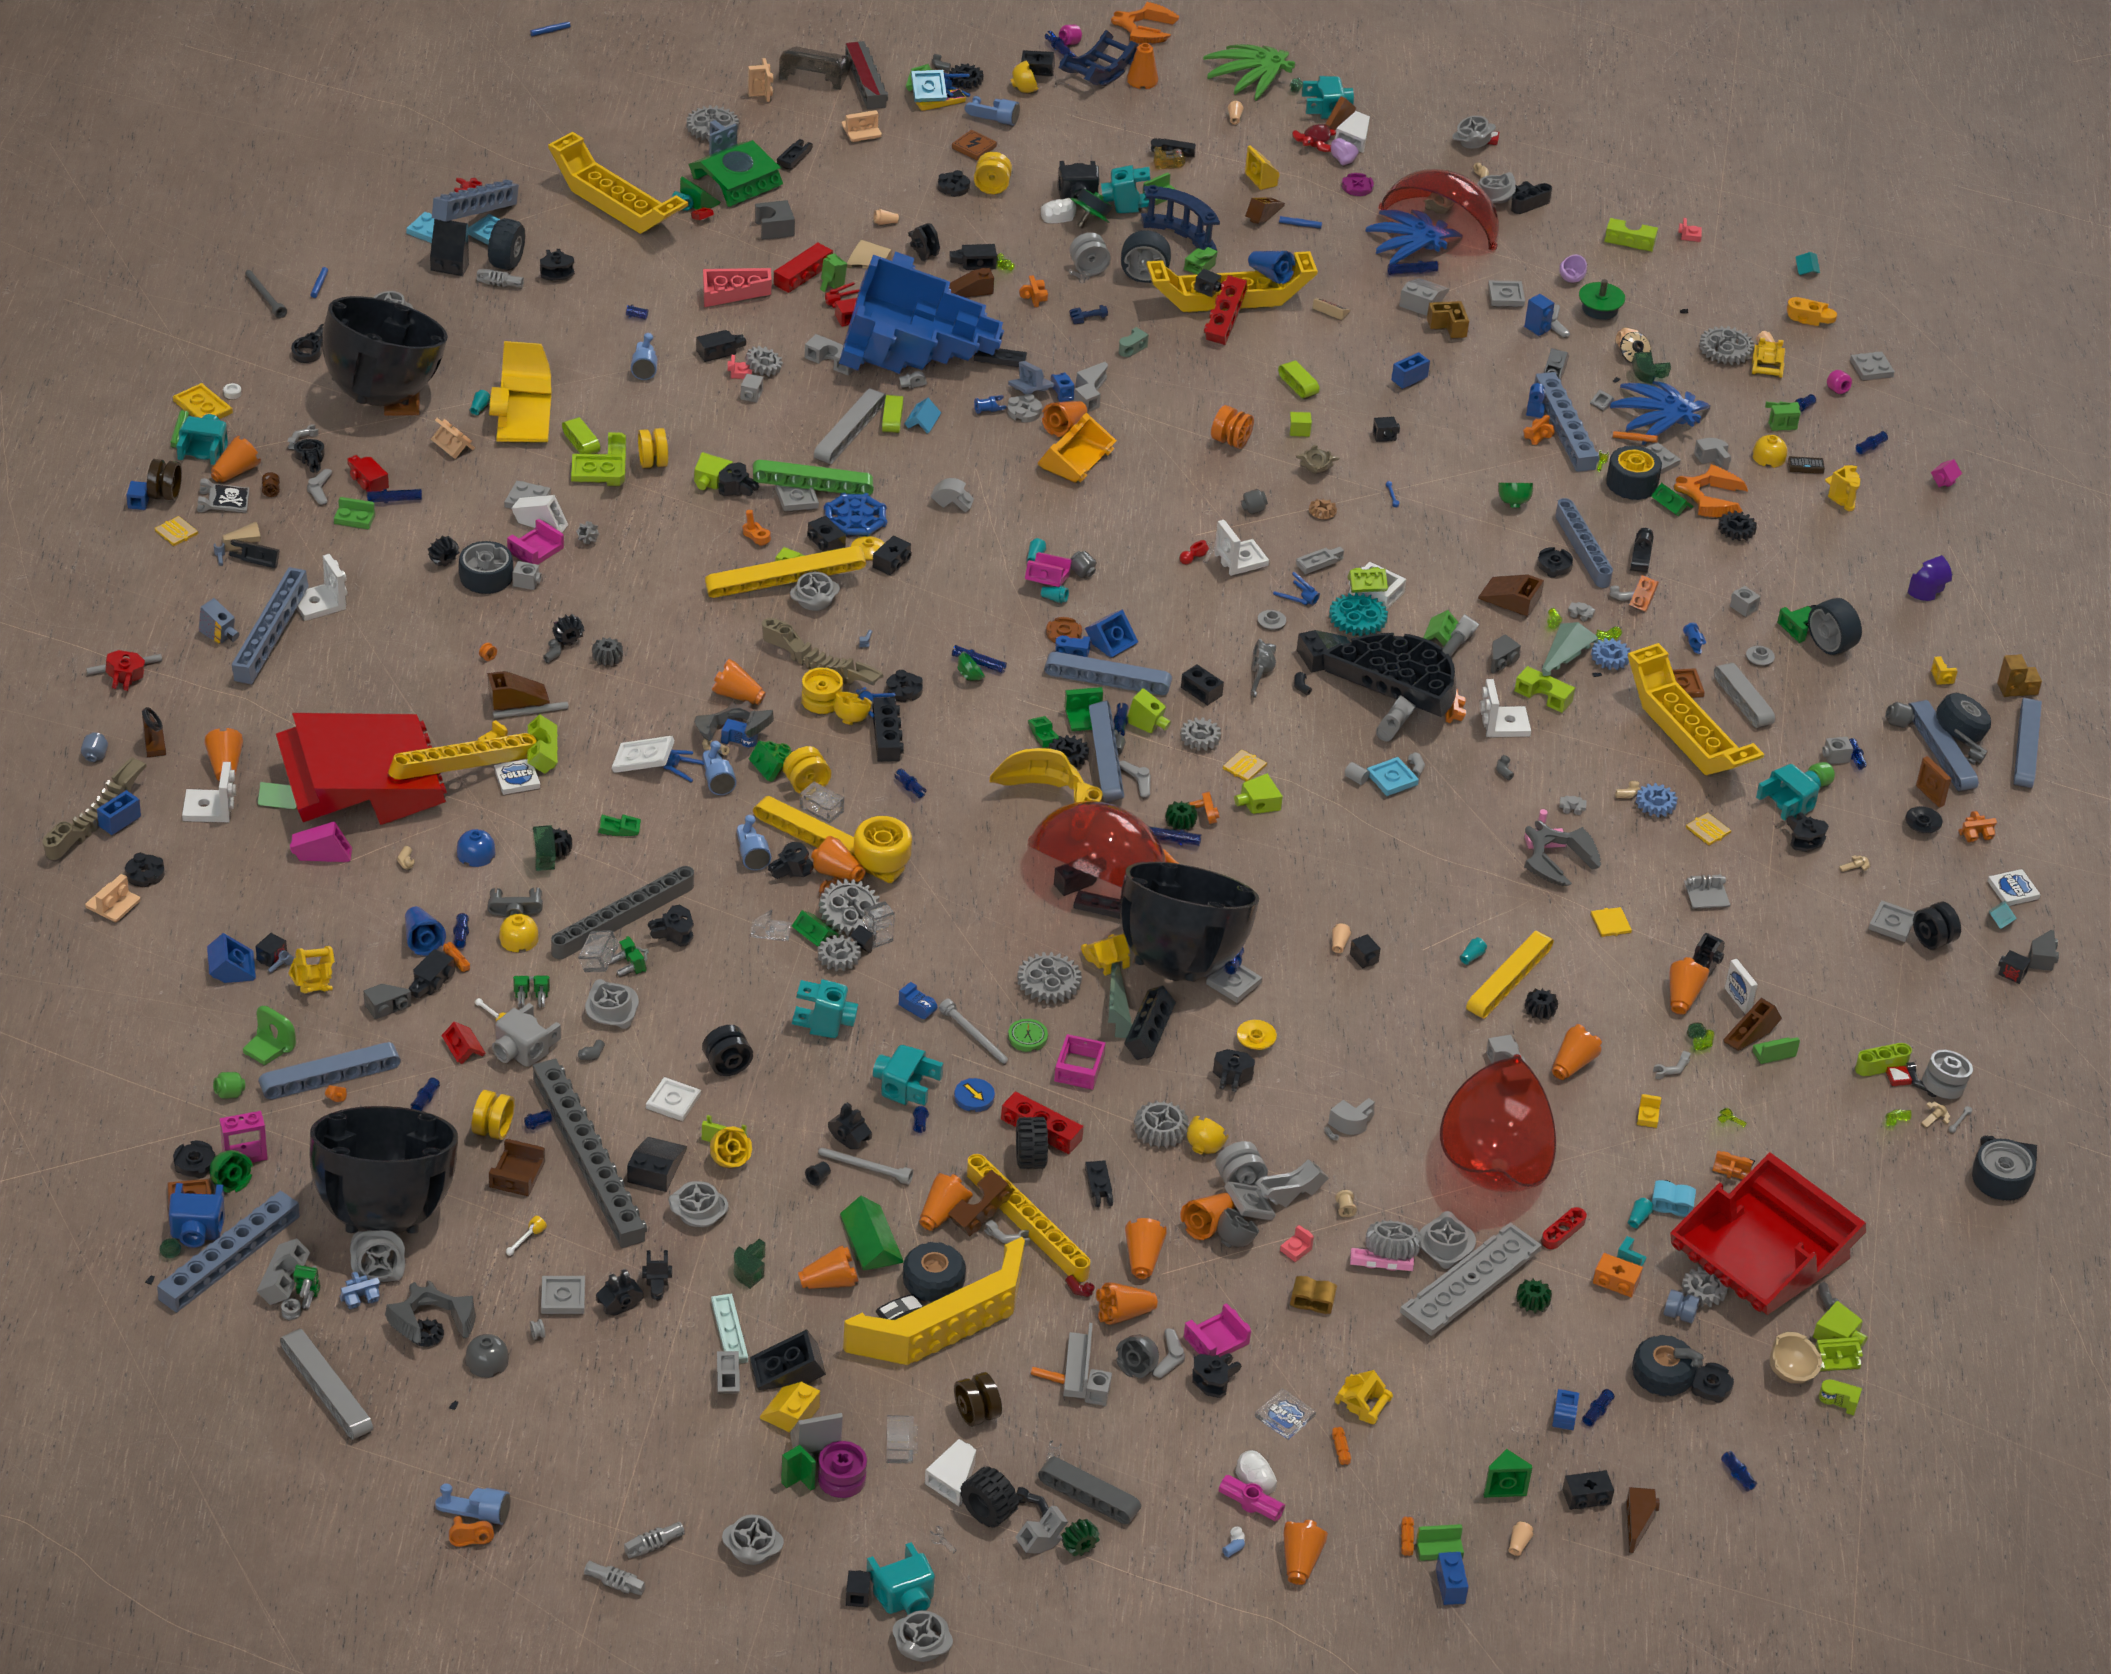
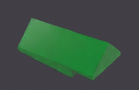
M860 1195L840 1213L855 1258L860 1262L863 1271L904 1262L879 1204Z

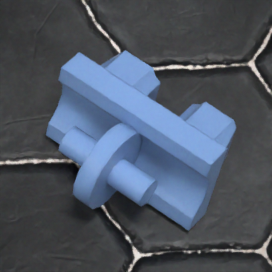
M357 1272L351 1273L352 1279L345 1281L347 1287L341 1288V1295L339 1296L341 1302L345 1301L349 1309L360 1306V1296L366 1295L368 1303L377 1302L380 1298L379 1279L377 1277L368 1280L366 1275L359 1277Z

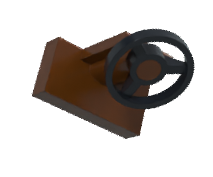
M146 707L142 710L147 757L166 755L162 722L154 710Z

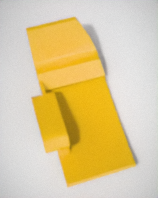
M504 341L501 387H492L489 416H498L496 438L498 442H548L552 394L551 371L542 344Z

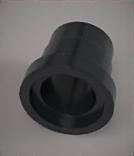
M823 1161L816 1165H811L805 1170L806 1179L814 1186L820 1185L831 1173L829 1165Z

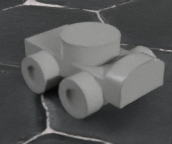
M1572 602L1568 608L1572 618H1576L1579 614L1582 621L1592 618L1596 610L1592 606L1580 602Z
M1576 796L1560 797L1559 807L1563 808L1565 814L1570 813V809H1574V813L1580 815L1582 810L1586 811L1587 801Z

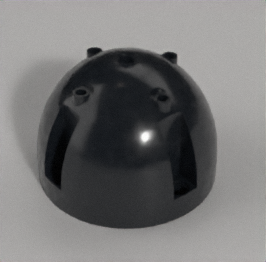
M347 296L337 298L329 304L322 334L323 355L332 380L347 395L355 399L357 403L372 406H389L398 403L408 405L409 399L421 391L437 371L445 350L448 335L446 330L437 321L408 306L373 297Z
M1140 862L1128 866L1125 871L1120 896V919L1127 943L1135 954L1133 962L1138 965H1145L1158 975L1174 981L1187 980L1195 982L1196 979L1216 973L1230 963L1246 943L1255 921L1259 896L1252 888L1238 880L1199 867L1168 862Z
M364 1106L330 1113L318 1119L310 1129V1169L315 1188L328 1210L345 1224V1231L347 1233L389 1230L396 1234L405 1231L411 1234L418 1233L419 1224L430 1217L440 1206L452 1184L457 1162L458 1133L455 1127L443 1118L410 1108Z

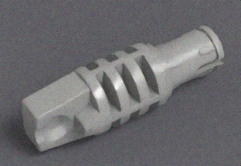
M479 269L477 271V281L489 285L522 288L524 281H522L524 277L512 276L508 272Z
M677 1522L663 1529L657 1527L654 1530H650L649 1533L640 1534L624 1544L625 1554L628 1558L647 1554L655 1549L657 1550L660 1546L664 1547L668 1541L685 1535L684 1527L681 1522Z
M588 1561L584 1574L602 1580V1583L606 1586L621 1590V1592L627 1594L631 1592L642 1595L645 1590V1582L637 1579V1576L632 1573H627L614 1566L604 1567L592 1561Z

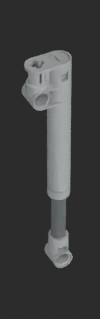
M1464 614L1451 633V638L1443 647V652L1451 657L1460 644L1465 643L1473 635L1479 624ZM1400 695L1377 727L1376 735L1378 738L1386 742L1392 740L1416 706Z

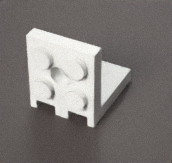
M1225 520L1218 521L1214 555L1221 556V564L1223 567H1229L1230 576L1269 566V559L1253 539L1241 542Z
M330 554L323 555L324 584L307 589L296 608L304 621L346 609V575L344 571L340 570L337 560H334Z
M1486 679L1485 687H1482L1483 701H1480V712L1483 715L1482 721L1487 730L1486 737H1529L1531 735V728L1525 706L1499 707L1494 679Z
M223 762L219 790L186 789L182 813L183 821L230 822V812L234 809V796H236V784H233L235 781V770H231V762Z

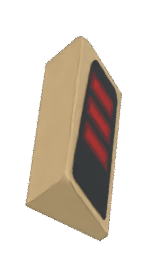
M1315 298L1313 301V309L1343 320L1350 312L1347 308L1321 298Z

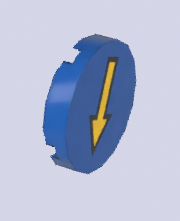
M969 1078L961 1081L954 1091L955 1102L966 1111L975 1110V1112L987 1110L992 1106L995 1098L994 1088L991 1084L978 1078Z

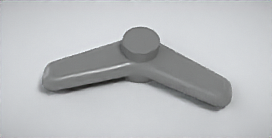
M1554 305L1551 329L1565 338L1570 335V332L1557 320L1560 306Z
M324 469L315 478H310L308 481L307 491L311 493L319 505L328 502L322 490V485L332 474L331 469Z
M1124 760L1119 761L1120 768L1135 777L1136 782H1138L1140 796L1148 798L1150 796L1151 784L1149 769L1146 767L1139 768Z
M1167 1328L1164 1331L1168 1355L1152 1371V1374L1157 1378H1162L1177 1365H1181L1185 1361L1184 1350L1174 1329Z

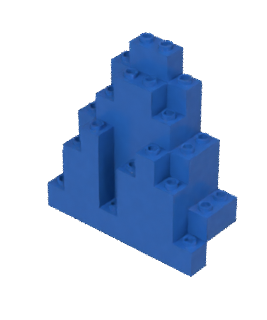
M896 251L892 261L873 255L860 285L839 364L858 370L860 364L864 365L865 362L900 374L902 367L906 368L907 365L922 370L931 359L947 364L949 358L952 359L953 356L969 361L978 350L993 355L995 349L999 350L1002 342L1001 339L1004 333L1002 329L1003 322L987 317L985 312L986 305L951 293V289H949L950 281L916 270L915 265H913L914 258Z

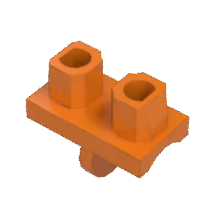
M1034 275L1029 276L1030 285H1023L1019 289V294L1024 299L1031 297L1033 306L1039 307V302L1048 301V292L1045 290L1044 280H1035Z
M1544 415L1541 419H1535L1532 422V427H1526L1523 430L1525 439H1531L1532 445H1537L1542 439L1551 438L1554 435V426L1549 424L1550 415Z
M1642 575L1629 605L1647 612L1659 582Z
M1458 689L1452 706L1445 713V722L1451 723L1453 719L1462 721L1466 715V710L1463 709L1466 699L1458 695Z
M1972 811L1970 817L1965 819L1966 822L1963 823L1962 829L1958 830L1960 835L1965 836L1967 842L1976 841L1979 838L1978 833H1982L1984 840H1990L1995 836L1994 827L1997 821L1996 818L1985 819L1984 815L1980 816L1977 811Z
M1717 1151L1712 1171L1725 1174L1730 1179L1735 1177L1743 1180L1751 1172L1753 1161L1746 1157L1731 1155L1725 1151Z

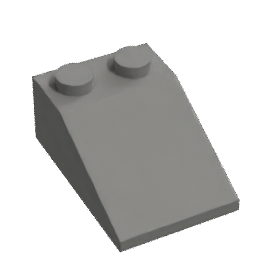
M1421 278L1408 281L1401 290L1399 306L1427 316L1429 303L1441 302L1450 288Z
M842 1413L799 1420L790 1431L792 1447L795 1448L801 1445L814 1458V1454H820L825 1446L832 1442L841 1441Z

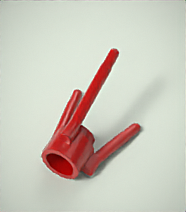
M855 282L825 293L827 306L832 305V308H835V301H840V297L858 293L859 289L839 293V291L855 285Z

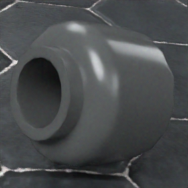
M1259 489L1244 493L1243 500L1241 501L1243 510H1247L1250 514L1264 511L1268 504L1264 491L1261 492Z
M1078 551L1071 557V569L1079 577H1091L1096 572L1097 562L1088 552Z
M1894 702L1892 705H1889L1885 714L1889 724L1901 728L1907 727L1909 723L1911 724L1915 716L1910 705L1900 702Z

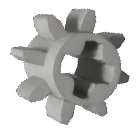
M586 521V524L580 523V527L576 531L579 536L578 540L583 541L585 544H590V541L596 542L598 535H600L597 530L598 526L593 525L589 521Z

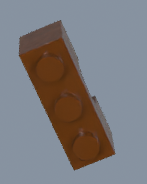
M992 1169L977 1183L984 1194L983 1199L977 1204H968L962 1199L948 1213L953 1223L969 1237L977 1232L982 1224L992 1217L996 1210L1003 1203L1007 1202L1013 1194L1009 1184Z

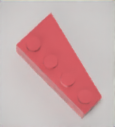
M771 268L703 269L704 307L771 295Z

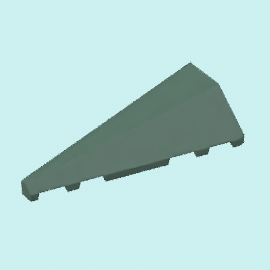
M1579 622L1560 624L1542 668L1543 676L1551 675L1552 669L1558 670L1561 663L1567 664L1580 655L1581 649L1584 647L1585 649L1590 648V643H1597L1598 637Z
M1113 963L1111 968L1108 1023H1116L1115 1037L1126 1038L1132 1022L1121 969L1117 963Z

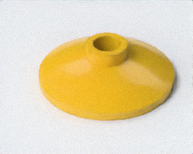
M864 536L855 539L851 547H862L865 560L873 561V553L884 542L876 537Z
M1248 1020L1238 1027L1237 1038L1247 1048L1262 1050L1271 1047L1275 1043L1277 1033L1274 1027L1265 1021Z

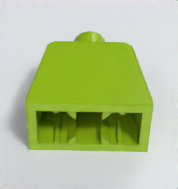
M702 452L694 470L696 486L700 490H705L706 487L718 489V483H720L719 472L728 464L733 463V461Z
M1142 688L1133 697L1126 719L1127 723L1148 733H1152L1157 727L1166 731L1171 724L1170 720L1163 717L1166 706L1147 690Z
M1267 773L1244 782L1241 794L1235 795L1234 801L1236 806L1246 805L1251 813L1256 814L1280 811L1283 796Z
M1836 1301L1816 1323L1813 1338L1817 1340L1858 1337L1861 1348L1865 1345L1868 1336L1860 1332L1862 1319L1839 1301Z

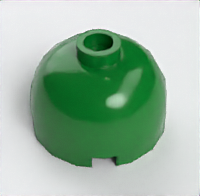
M1498 483L1499 497L1504 503L1510 504V507H1521V504L1527 503L1531 499L1533 483Z
M227 1150L220 1152L211 1162L210 1178L216 1186L223 1185L224 1192L230 1193L234 1190L238 1192L245 1188L251 1180L252 1174L250 1172L253 1164L249 1157L239 1151Z

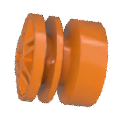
M1224 405L1219 409L1213 421L1211 438L1222 443L1227 441L1228 445L1241 449L1246 445L1252 433L1254 417L1243 411L1238 413L1237 409Z

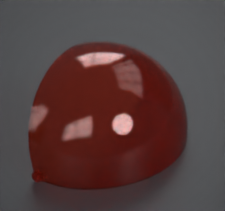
M1425 169L1410 173L1398 180L1388 190L1383 201L1379 204V209L1387 210L1394 203L1405 199L1428 197L1432 192L1439 194L1463 207L1480 223L1487 235L1489 250H1496L1498 247L1499 220L1492 200L1477 183L1457 172L1444 169Z
M1098 801L1075 802L1051 812L1038 824L1029 837L1027 844L1052 858L1121 888L1128 866L1140 862H1166L1159 840L1146 823L1119 806Z
M1519 1054L1494 1062L1467 1079L1449 1101L1440 1126L1441 1146L1452 1166L1471 1183L1494 1192H1520L1542 1184L1549 1176L1555 1160L1556 1131L1549 1101L1540 1081Z

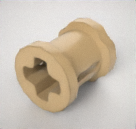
M1350 1190L1338 1192L1335 1199L1339 1203V1215L1348 1218L1354 1216L1357 1207L1353 1203V1192Z

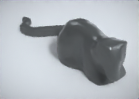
M1258 639L1253 649L1252 671L1257 672L1251 689V696L1254 698L1257 696L1256 689L1262 674L1271 672L1276 665L1274 656L1276 645L1265 644L1261 639Z

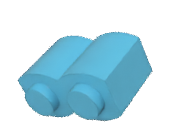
M1663 1180L1655 1181L1651 1201L1653 1204L1652 1209L1661 1213L1671 1212L1674 1215L1686 1217L1693 1210L1696 1189L1688 1185H1675Z

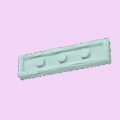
M732 1294L712 1296L711 1304L723 1351H739V1364L748 1363V1354Z

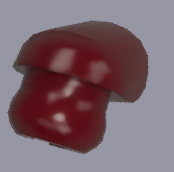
M1070 1275L1065 1279V1282L1075 1295L1090 1297L1095 1290V1286L1092 1283L1086 1282L1084 1286L1080 1285L1074 1275Z

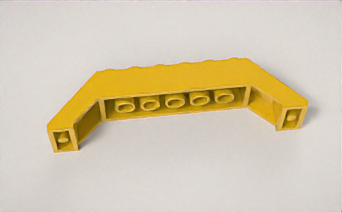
M574 132L548 144L553 158L573 193L639 234L660 224L688 206V202L677 195L661 203L596 163L584 143V138Z
M1306 251L1294 252L1295 266H1292V271L1294 272L1290 280L1285 284L1275 283L1258 271L1216 274L1221 275L1220 283L1226 281L1228 275L1247 280L1248 290L1240 307L1242 309L1282 306L1317 275L1318 270L1311 252ZM1147 261L1146 266L1153 285L1182 312L1215 309V300L1217 295H1220L1221 290L1216 292L1213 297L1207 296L1194 290L1197 275L1177 276L1164 265L1163 261Z
M1659 643L1628 653L1642 708L1704 775L1733 769L1764 758V753L1754 743L1739 748L1676 682L1668 658L1669 653Z
M1020 1237L1004 1245L1001 1270L896 1320L865 1316L862 1312L845 1320L843 1350L850 1354L909 1365L920 1361L927 1355L938 1352L950 1344H955L958 1340L971 1336L985 1327H990L994 1323L1010 1317L1014 1314L1023 1268L1025 1239Z

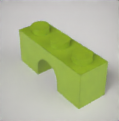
M1610 218L1604 242L1653 252L1658 232L1657 227L1642 224L1639 230H1631L1625 226L1626 221Z
M1527 666L1517 676L1514 691L1528 698L1537 693L1546 694L1548 696L1546 706L1563 713L1573 702L1575 687L1551 676H1543L1542 672Z
M539 714L528 724V734L536 738V743L527 750V763L546 774L550 769L555 768L558 763L557 725Z

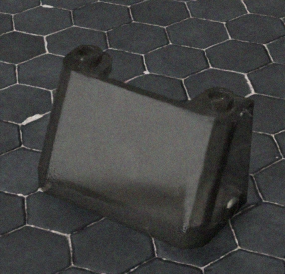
M792 47L783 51L780 56L779 79L787 81L790 74L795 75L796 69L826 74L825 81L830 80L833 84V89L841 90L850 71V60L847 56Z

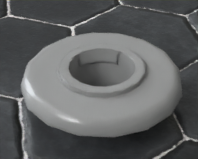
M1266 610L1258 615V622L1266 629L1276 630L1285 625L1286 617L1279 611Z
M1753 646L1746 652L1748 660L1756 665H1769L1775 659L1773 651L1764 646Z

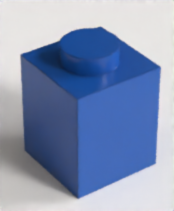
M130 482L126 494L128 509L146 510L150 498L147 494V482Z

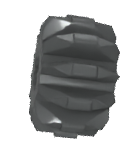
M602 637V640H596L592 647L593 661H597L598 665L604 664V666H613L614 663L619 664L623 657L622 643L618 642L617 639L612 640L611 637L608 639Z

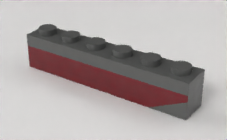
M864 41L846 43L845 57L866 108H886L888 92L885 91L884 83H881L880 73H877V66L874 65L873 56H870L869 47H866Z

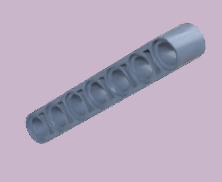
M1567 498L1559 499L1555 515L1557 521L1594 583L1601 588L1609 587L1613 573L1612 566L1572 500Z
M1051 652L1044 667V671L1050 676L1133 691H1140L1144 688L1150 694L1166 695L1172 682L1171 674L1166 671L1060 652Z
M2022 699L2014 773V785L2033 788L2042 705V701Z
M1106 700L1089 705L1102 795L1105 803L1123 799L1124 790L1112 712L1109 702Z
M1923 700L1909 703L1908 705L1912 707V712L1915 715L1914 725L1945 773L1951 777V782L1956 790L1960 792L1977 788L1979 782L1975 771L1952 736L1938 723L1936 712L1930 702Z
M387 1042L266 1072L259 1077L258 1082L265 1098L271 1100L391 1070L399 1066L401 1059L394 1044Z

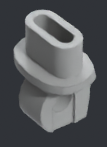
M920 371L910 375L906 373V376L899 377L901 388L909 386L910 389H913L914 387L927 384L923 372Z

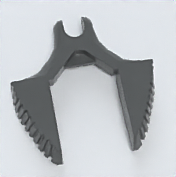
M745 700L744 703L736 705L734 701L728 708L716 714L696 716L694 723L706 740L711 741L718 725L724 724L727 719L743 718L747 720L745 734L747 738H751L768 727L774 721L773 710L755 711L751 709L749 701Z
M1538 820L1535 821L1537 830L1531 826L1525 828L1526 835L1533 843V855L1526 860L1524 868H1527L1533 874H1537L1540 878L1543 877L1544 880L1547 879L1548 882L1550 881L1563 887L1572 884L1563 875L1564 872L1544 853V846L1551 842L1567 844L1591 869H1597L1601 866V858H1599L1600 854H1598L1597 847H1595L1596 844H1594L1593 838L1586 832L1584 827L1567 833L1551 829Z
M431 1281L426 1282V1287H419L415 1282L411 1283L409 1286L410 1296L407 1300L401 1303L387 1304L385 1316L389 1324L396 1331H399V1333H402L403 1336L405 1335L406 1338H409L411 1341L413 1340L415 1343H421V1333L413 1312L421 1305L433 1304L446 1310H451V1316L463 1339L471 1334L476 1318L473 1296L453 1297L437 1290Z

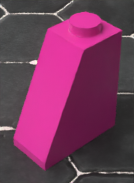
M335 821L292 834L290 850L297 856L299 861H351L352 847Z

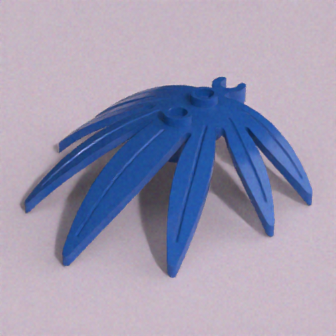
M1411 209V213L1417 217L1399 210H1380L1379 214L1390 217L1400 223H1376L1367 226L1365 232L1405 234L1389 239L1376 248V254L1402 247L1391 258L1389 267L1422 247L1429 250L1435 249L1437 252H1440L1441 247L1447 249V242L1441 239L1449 237L1462 238L1463 235L1454 229H1447L1448 223L1443 220H1438L1436 226H1433L1431 218L1426 213Z
M1653 381L1652 384L1660 388L1642 383H1623L1620 385V388L1637 392L1649 398L1630 397L1614 401L1610 404V408L1661 410L1645 413L1635 418L1626 426L1627 432L1655 423L1645 434L1658 436L1675 423H1688V425L1693 427L1695 421L1697 423L1701 421V416L1693 413L1703 409H1710L1711 405L1704 401H1695V395L1688 391L1685 392V399H1683L1673 386L1658 381Z

